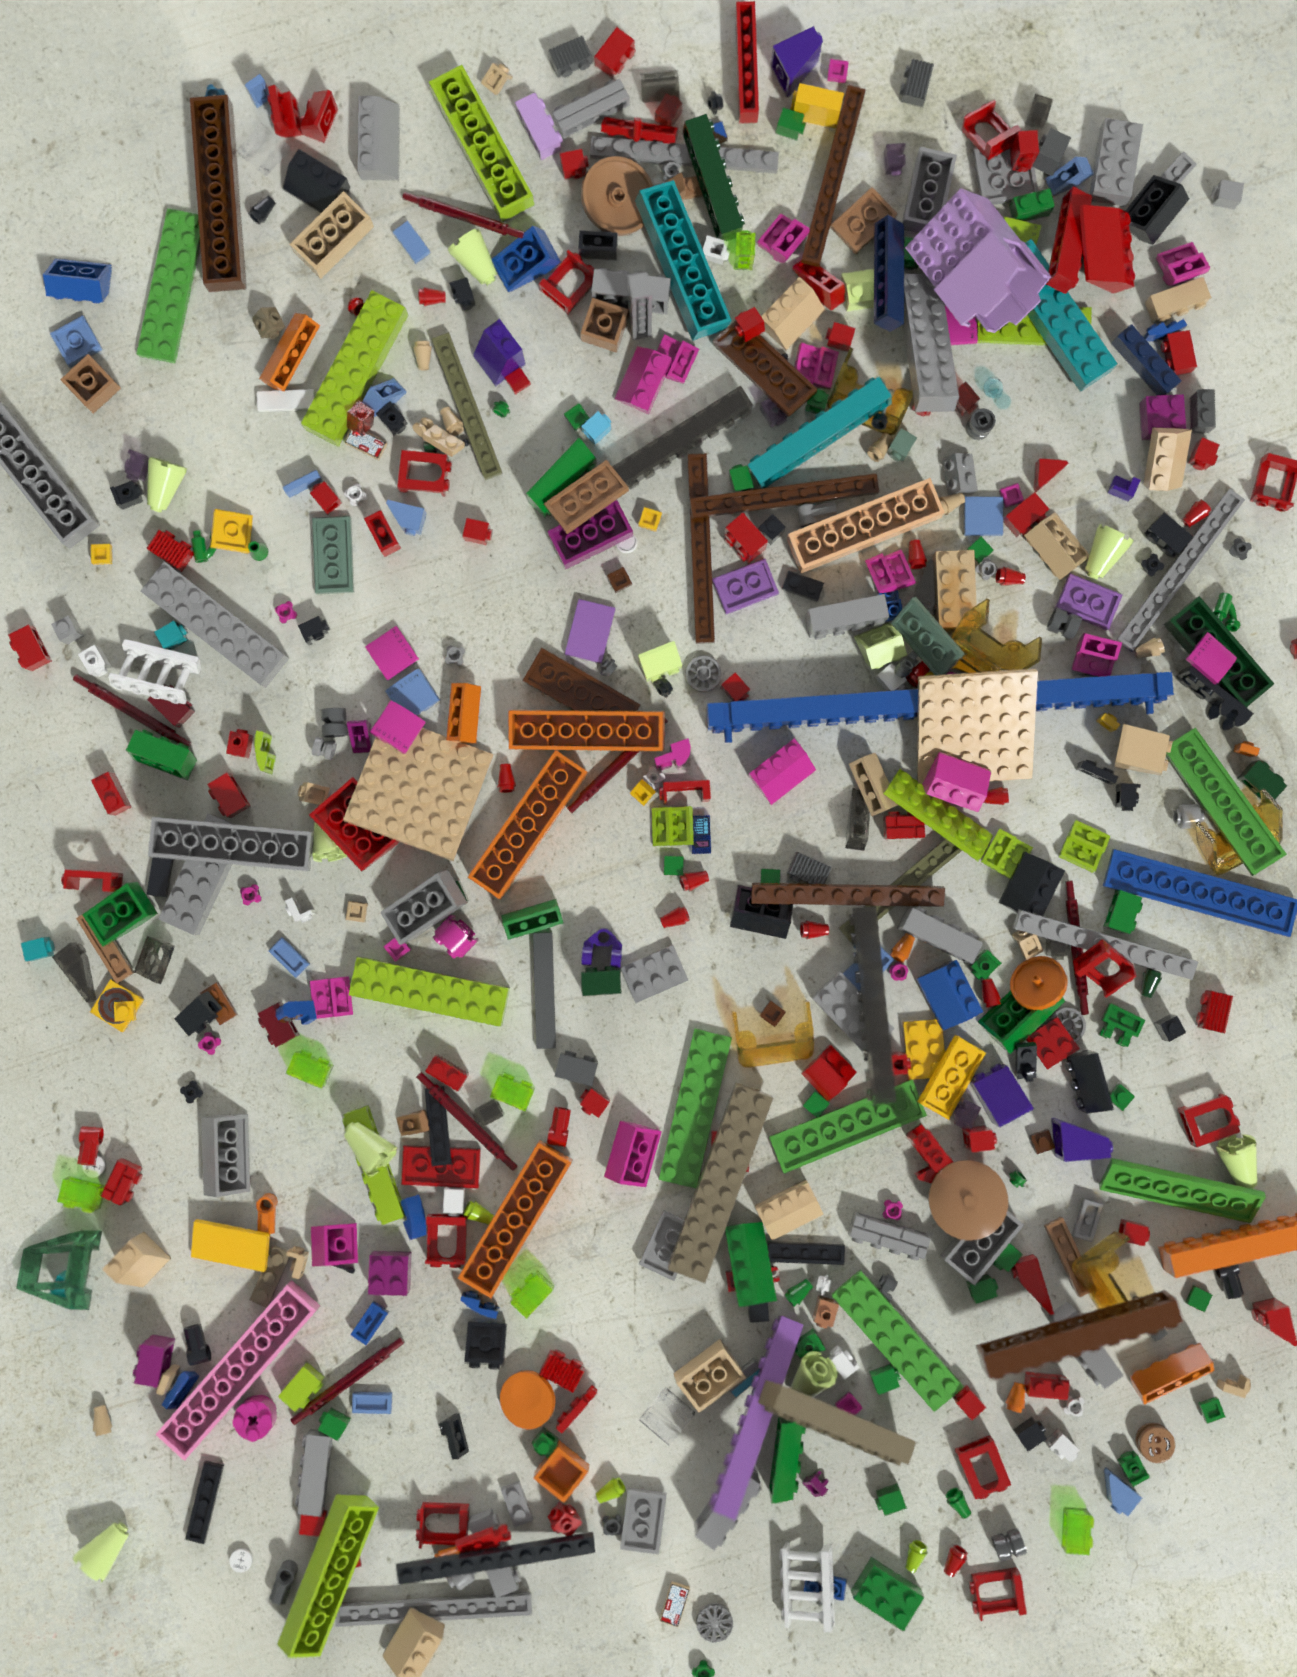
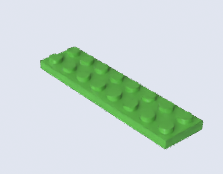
M167 208L136 353L139 357L176 364L200 250L198 214Z
M1194 728L1173 741L1171 752H1166L1167 758L1249 873L1254 876L1287 855L1198 730Z
M694 1028L659 1180L696 1189L732 1037Z
M911 1079L773 1134L769 1138L783 1173H787L923 1118L927 1114L923 1105L917 1102L919 1094Z
M1111 1158L1099 1183V1189L1102 1191L1247 1223L1253 1221L1266 1198L1264 1191Z
M861 1269L831 1294L835 1301L889 1362L898 1369L904 1379L934 1412L964 1388L958 1378Z

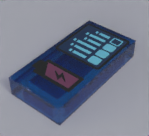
M710 815L693 816L694 845H692V854H711Z

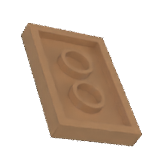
M871 187L836 219L830 228L857 254L874 239V223L886 215L896 218L898 214Z

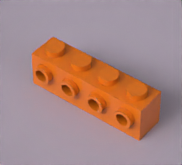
M295 313L259 379L271 388L284 392L320 325L306 314Z
M1198 1343L1196 1345H1189L1179 1353L1169 1355L1167 1359L1161 1362L1156 1361L1144 1370H1137L1130 1378L1132 1386L1145 1405L1213 1372L1214 1366L1213 1361L1201 1343Z

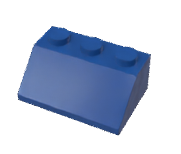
M55 259L43 273L46 296L54 297L55 299L67 298L73 301L85 300L92 303L104 302L109 295L112 265Z
M957 960L946 962L916 979L942 1031L968 1021L983 1012Z

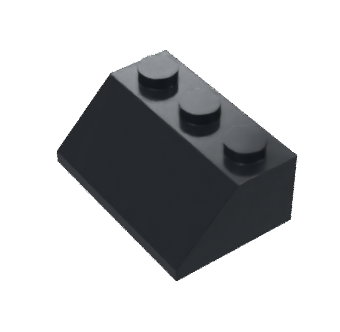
M298 149L288 164L282 189L322 213L343 191L347 194L351 187L346 177Z
M1153 175L1125 210L1131 219L1129 224L1130 233L1138 240L1153 245L1188 202L1189 197L1183 185Z
M1023 852L1000 898L999 904L1016 913L1020 909L1043 916L1065 870L1049 861Z
M738 885L730 927L786 939L791 925L793 904H752V887Z
M1084 1050L1068 1056L1065 1066L1072 1076L1070 1083L1078 1097L1075 1099L1078 1109L1086 1114L1114 1110L1098 1052Z

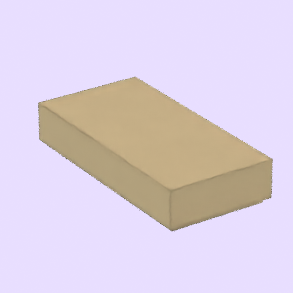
M174 1364L162 1375L156 1390L157 1394L164 1395L174 1385L181 1366Z

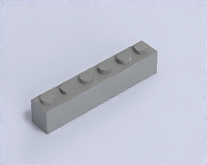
M636 271L628 275L629 321L633 340L652 337V292L648 272Z

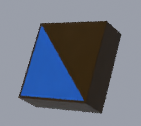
M723 121L714 123V138H718L720 144L727 142L728 137Z

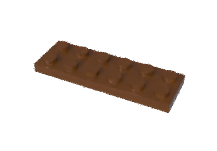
M734 321L712 340V344L790 417L817 393V388L760 335L747 342L744 341L742 336L738 337L734 329L736 326Z
M543 648L540 649L522 680L572 710L638 711L641 706L636 701Z

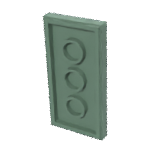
M351 517L312 518L315 593H354Z
M917 597L911 598L891 622L934 675H946L965 654Z

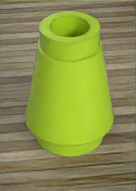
M469 1201L463 1213L467 1217L466 1219L487 1225L490 1224L494 1215L476 1201Z
M619 1477L616 1479L612 1478L595 1493L599 1503H603L623 1496L626 1488Z
M913 1540L909 1544L905 1568L912 1573L917 1571L928 1554L927 1545L919 1540Z

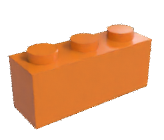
M451 683L447 741L476 743L481 686L468 683Z

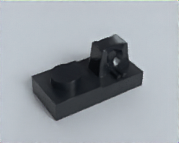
M1035 1042L1017 1043L1016 1078L1025 1079L1026 1082L1034 1081L1033 1078L1036 1077L1037 1045Z
M460 1413L453 1414L438 1424L441 1435L447 1436L452 1460L459 1459L469 1452Z

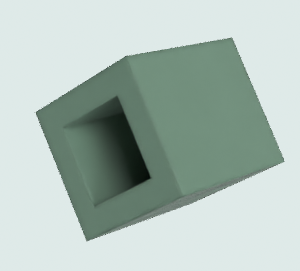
M901 428L887 453L890 454L889 456L892 459L903 462L917 437Z

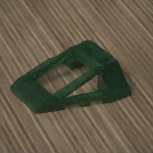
M81 1230L23 1249L16 1289L69 1310H89L92 1290L86 1288L91 1254L92 1251H99L102 1231ZM73 1242L72 1244L60 1245L64 1243ZM70 1252L65 1281L38 1283L43 1254ZM65 1289L66 1298L40 1290Z

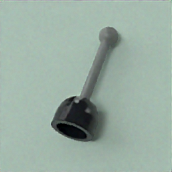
M889 389L888 391H889L890 394L893 396V395H894V390H893V389ZM887 408L873 417L871 425L875 429L883 430L886 428L888 418L885 412Z

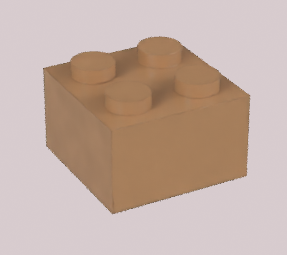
M592 298L580 333L581 341L617 353L629 319V309Z
M89 354L60 379L93 414L121 389Z

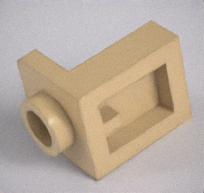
M492 63L481 84L494 95H498L507 79L511 80L513 76L509 73L510 69L504 64Z
M303 782V785H300L298 789L299 801L320 805L328 798L330 788Z
M1020 930L1012 934L1026 960L1043 952L1037 935Z
M297 1246L287 1250L286 1256L297 1258L293 1260L290 1270L293 1271L292 1278L300 1279L304 1274L309 1252H305L304 1248Z
M1240 1374L1238 1382L1226 1378L1225 1381L1218 1379L1216 1387L1224 1392L1245 1398L1246 1394L1250 1391L1251 1383L1248 1377Z

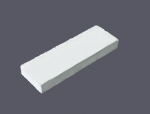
M314 389L285 390L284 392L257 391V410L259 412L308 410L315 397Z

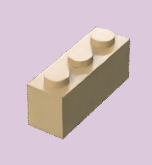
M1204 277L1151 295L1146 300L1145 305L1152 323L1158 321L1163 323L1170 320L1172 316L1177 315L1180 317L1187 314L1188 310L1204 308L1211 299V295Z
M876 752L849 763L871 816L898 805L884 795L889 782Z

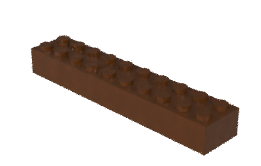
M228 95L190 98L203 284L209 292L247 289L233 104Z
M1162 1290L975 1346L982 1369L988 1378L999 1380L1004 1378V1375L1010 1373L1020 1374L1027 1368L1037 1369L1042 1367L1044 1363H1057L1062 1361V1358L1068 1356L1078 1357L1085 1351L1095 1352L1100 1350L1102 1346H1115L1120 1344V1341L1126 1339L1136 1340L1143 1334L1153 1335L1158 1333L1160 1329H1174L1178 1327V1324L1184 1323L1177 1299L1166 1290Z

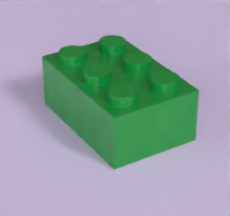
M142 730V732L134 731L126 748V752L134 761L188 781L197 762L188 746L181 743L175 745L171 743L170 739L162 736L159 739L147 730Z
M872 1557L851 1589L853 1600L903 1632L924 1599L921 1588Z

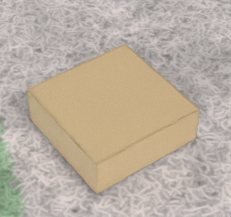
M348 901L345 920L366 922L368 903Z

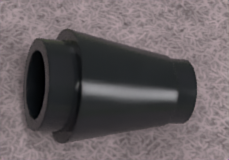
M270 196L262 199L250 208L248 213L250 218L257 224L264 223L276 202Z

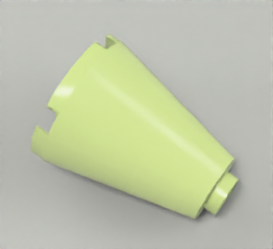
M479 228L477 230L473 229L461 236L456 246L453 243L448 248V252L479 283L488 286L496 280L497 272Z
M149 457L147 505L151 506V510L160 513L162 509L167 510L186 474L187 468Z
M1099 524L1085 569L1088 572L1087 576L1095 580L1103 578L1128 550L1134 540L1129 537L1127 541V539L1123 538L1125 534L1108 526L1103 528L1102 524Z
M314 821L312 859L316 862H322V859L327 858L328 862L346 858L347 856Z
M353 1122L350 1123L344 1130L346 1141L369 1177L379 1172L377 1168L385 1167L397 1153V1147L359 1122L355 1124Z
M1242 1134L1243 1138H1237L1236 1135H1232L1220 1140L1217 1143L1218 1147L1216 1146V1150L1235 1184L1254 1189L1257 1186V1145L1255 1138L1251 1135Z
M811 1351L807 1353L800 1363L790 1388L810 1397L820 1394L835 1384L838 1375L835 1365L828 1357L825 1359L820 1356L822 1354L820 1352Z
M122 1522L110 1525L73 1556L75 1564L79 1561L82 1564L80 1567L82 1572L95 1581H98L100 1578V1582H103L129 1536L127 1532L128 1527Z

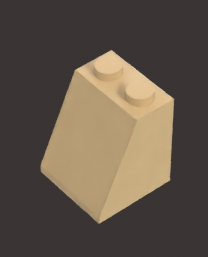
M1123 724L1115 767L1161 776L1162 772L1167 771L1169 760H1165L1166 752L1170 753L1173 741H1169L1170 735Z
M142 1232L131 1239L102 1270L115 1283L144 1287L171 1258L145 1232Z

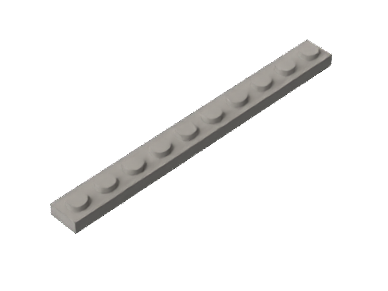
M594 136L591 138L590 158L604 159L611 156H620L631 159L634 162L655 164L674 162L679 163L680 166L693 167L686 144H665L641 140L635 142L629 139ZM720 147L719 153L725 159L726 170L777 174L779 152Z
M1232 489L1226 491L1116 641L1122 642V645L1129 651L1135 649L1245 501L1244 498Z
M1020 909L1013 925L1014 929L1086 950L1103 939L1132 963L1193 980L1198 961Z
M531 1592L508 1593L498 1598L495 1597V1594L341 1603L335 1621L336 1627L401 1623L410 1607L437 1621L532 1615Z

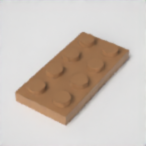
M605 460L545 502L544 505L565 533L568 534L627 493L629 487L609 462Z

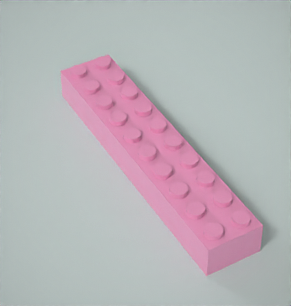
M291 1280L155 1435L185 1461L317 1311L320 1305Z

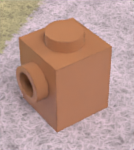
M818 1295L812 1316L816 1325L821 1328H827V1326L833 1328L839 1304L834 1299Z

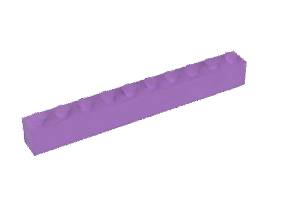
M778 1316V1319L775 1318L771 1327V1330H773L771 1338L768 1337L764 1347L767 1349L765 1356H761L758 1363V1368H760L758 1376L755 1375L751 1383V1387H753L752 1393L747 1395L744 1403L746 1410L744 1415L741 1414L738 1419V1432L733 1434L730 1443L732 1446L731 1452L726 1454L723 1465H725L724 1472L719 1474L716 1482L718 1489L710 1498V1510L733 1520H736L772 1417V1413L763 1410L764 1406L758 1404L765 1380L783 1385L803 1328V1324L784 1316Z

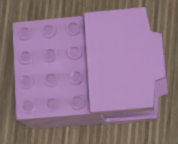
M962 188L905 247L934 285L935 292L960 325L969 327L971 324L968 321L976 316L986 331L992 333L998 331L1008 322L1017 325L1041 302L1038 293L1051 278L1025 242L1018 238L989 199Z

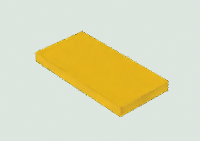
M954 1035L917 1102L949 1120L985 1057L986 1052L961 1037Z
M196 1219L193 1223L191 1257L265 1272L267 1270L270 1233Z

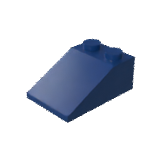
M536 226L529 228L524 232L523 238H517L492 258L494 267L508 292H512L547 274L561 263L545 231Z

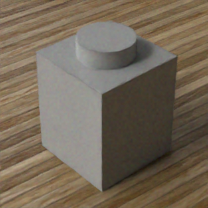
M1222 179L1212 190L1211 198H1214L1212 206L1235 210L1241 202L1244 183Z
M69 615L51 624L59 641L67 645L84 637L77 620Z

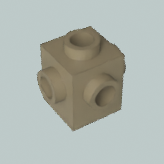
M276 307L260 308L252 317L261 339H275L280 336V333L285 328Z

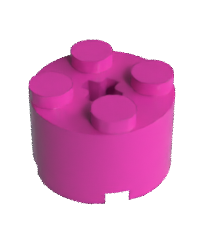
M451 914L434 931L433 939L438 944H443L451 957L456 958L458 956L463 958L479 939H474V931L461 919L456 921L454 919L456 916Z
M253 1395L246 1398L236 1410L232 1422L238 1435L250 1442H255L265 1437L277 1420L275 1403L265 1395Z

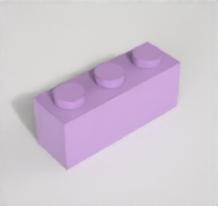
M534 92L516 101V112L540 159L543 160L561 151V142H563L559 131L555 132L553 128L554 122L550 114L546 115L544 111L546 107L542 98L538 99Z

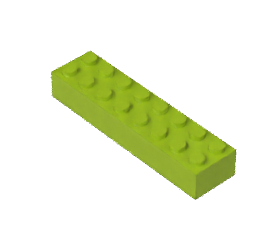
M461 64L429 81L434 99L500 221L503 222L534 206V198L463 65Z
M371 290L301 422L306 431L337 447L340 446L361 406V402L375 380L408 317L406 307Z
M356 957L349 996L501 1027L510 988L389 962Z
M336 1494L277 1642L279 1648L288 1658L320 1657L379 1509L367 1495Z

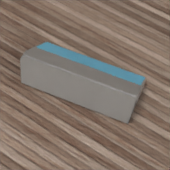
M755 1358L741 1367L746 1378L729 1390L735 1398L751 1386L755 1375L758 1376L760 1368H758V1362Z

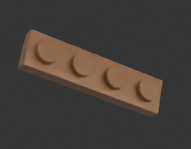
M83 915L76 918L116 983H120L135 973L116 941L102 947Z
M1059 1217L1044 1225L1077 1296L1082 1297L1096 1290L1097 1288L1064 1219Z

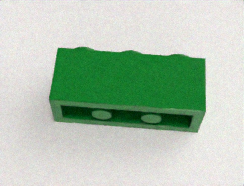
M557 899L501 915L508 940L563 924Z

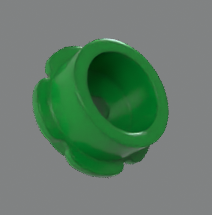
M500 400L493 403L492 411L499 417L505 418L507 414H510L509 405L504 401Z
M1015 1170L1009 1174L1011 1177L1009 1181L1015 1187H1025L1024 1184L1027 1182V1179L1021 1172Z

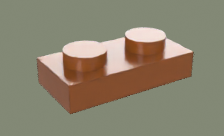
M218 982L200 992V994L209 991L223 1008L217 1013L219 1017L216 1020L219 1025L238 1015Z

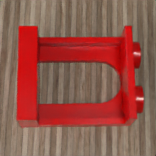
M995 100L985 103L979 109L966 114L963 118L961 129L987 160L1008 150L1018 131H1022L1018 125L1010 128L994 111ZM979 123H988L999 135L985 142L976 132L975 126Z
M567 250V257L547 280L544 278L541 280L539 289L569 315L592 288L595 268L590 264L586 265L576 252L572 253ZM579 269L584 273V281L568 299L555 287L570 270Z
M401 450L397 488L403 493L413 490L441 493L445 497V493L449 491L450 480L447 479L448 472L451 473L452 461H449L447 454ZM411 461L438 464L442 469V475L436 481L409 479Z
M1272 453L1264 455L1260 461L1250 501L1256 502L1258 506L1274 507L1276 511L1285 512L1292 508L1295 504L1291 503L1297 481V460ZM1269 468L1287 472L1280 499L1263 495Z
M710 780L663 782V787H659L660 800H664V804H667V792L701 790L702 802H710Z
M65 869L61 877L63 889L79 890L80 877L103 879L102 891L115 892L123 885V873Z
M1103 939L1073 960L1075 973L1079 977L1086 975L1099 985L1106 998L1137 977L1133 963ZM1108 957L1119 965V971L1110 976L1102 974L1095 968Z
M1220 1093L1218 1094L1219 1097L1200 1104L1177 1108L1190 1145L1197 1148L1240 1133V1121L1234 1115L1232 1110L1234 1107L1233 1102L1227 1095ZM1223 1108L1229 1124L1200 1135L1194 1117Z
M921 1123L905 1134L925 1163L935 1173L951 1162L929 1129H925Z
M430 1213L427 1215V1259L425 1264H430V1267L449 1265L451 1268H460L461 1265L465 1264L467 1244L466 1216L460 1214V1216H448V1214ZM438 1225H457L456 1252L451 1257H443L438 1252Z
M991 1435L954 1449L975 1500L985 1499L989 1494L996 1491L1003 1492L1011 1486L1010 1479ZM988 1452L998 1479L981 1486L970 1459Z
M423 1502L421 1508L417 1509V1522H420V1529L416 1530V1541H419V1549H422L423 1544L456 1545L455 1540L468 1536L469 1504ZM434 1513L459 1514V1533L432 1532L427 1529L425 1520L427 1516Z
M1017 1567L971 1574L972 1581L969 1582L971 1594H974L975 1600L972 1601L973 1613L978 1615L980 1621H983L982 1615L1016 1610L1019 1616L1027 1615L1022 1577ZM1011 1579L1013 1598L994 1601L980 1600L979 1586L981 1584Z

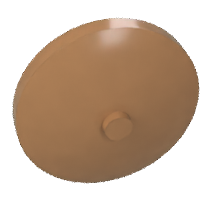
M620 156L606 157L595 163L583 179L581 201L584 211L589 220L603 232H614L618 236L633 234L644 226L635 199L640 190L652 187L653 184L646 171L631 159Z
M973 1160L953 1162L938 1172L930 1186L928 1200L931 1214L939 1227L955 1238L962 1240L985 1238L995 1232L1006 1217L1008 1210L1006 1186L1001 1177L992 1168L983 1163Z

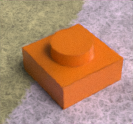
M1243 741L1234 746L1233 752L1248 757L1258 756L1260 748L1254 747V743Z

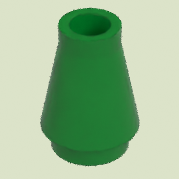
M252 541L248 545L250 556L254 560L262 561L268 556V547L264 543Z
M804 1279L802 1282L787 1289L784 1296L795 1307L797 1304H801L813 1286L807 1279Z
M959 1488L950 1489L946 1493V1502L962 1519L968 1518L972 1512L969 1509L963 1491L959 1490Z

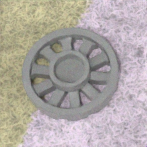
M696 657L690 661L686 668V680L697 691H710L720 682L721 668L717 661L711 657ZM698 660L702 661V666L698 664ZM706 660L710 661L708 666H705ZM694 664L697 669L691 668V665ZM712 665H715V666H716L715 669H711V670H710V668L712 667ZM689 672H693L695 675L689 676ZM712 673H718V676L711 675ZM698 678L695 683L691 682L692 679ZM710 679L715 680V681H716L715 684H713V683L710 681ZM701 681V688H698L697 685ZM705 681L708 683L709 688H705Z
M1060 1008L1050 1017L1051 1020L1058 1016L1070 1035L1072 1036V1032L1076 1035V1038H1073L1075 1042L1083 1037L1086 1030V1022L1083 1015L1076 1009ZM1076 1013L1077 1016L1072 1019L1073 1014ZM1081 1020L1082 1023L1076 1024L1075 1022ZM1081 1028V1032H1078L1075 1029Z
M708 1604L697 1615V1630L706 1641L711 1643L723 1641L731 1634L733 1628L732 1615L721 1604ZM710 1608H712V1609L714 1610V1612H713L712 1614H711V1612L709 1611Z

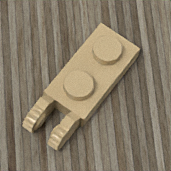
M423 417L420 423L416 422L412 426L413 431L422 437L423 440L450 457H453L464 448L465 443L436 424L434 425L432 420Z

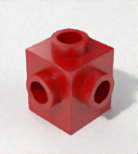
M560 1501L547 1516L551 1523V1529L557 1534L562 1533L566 1536L573 1535L582 1523L576 1509L568 1503L566 1505Z

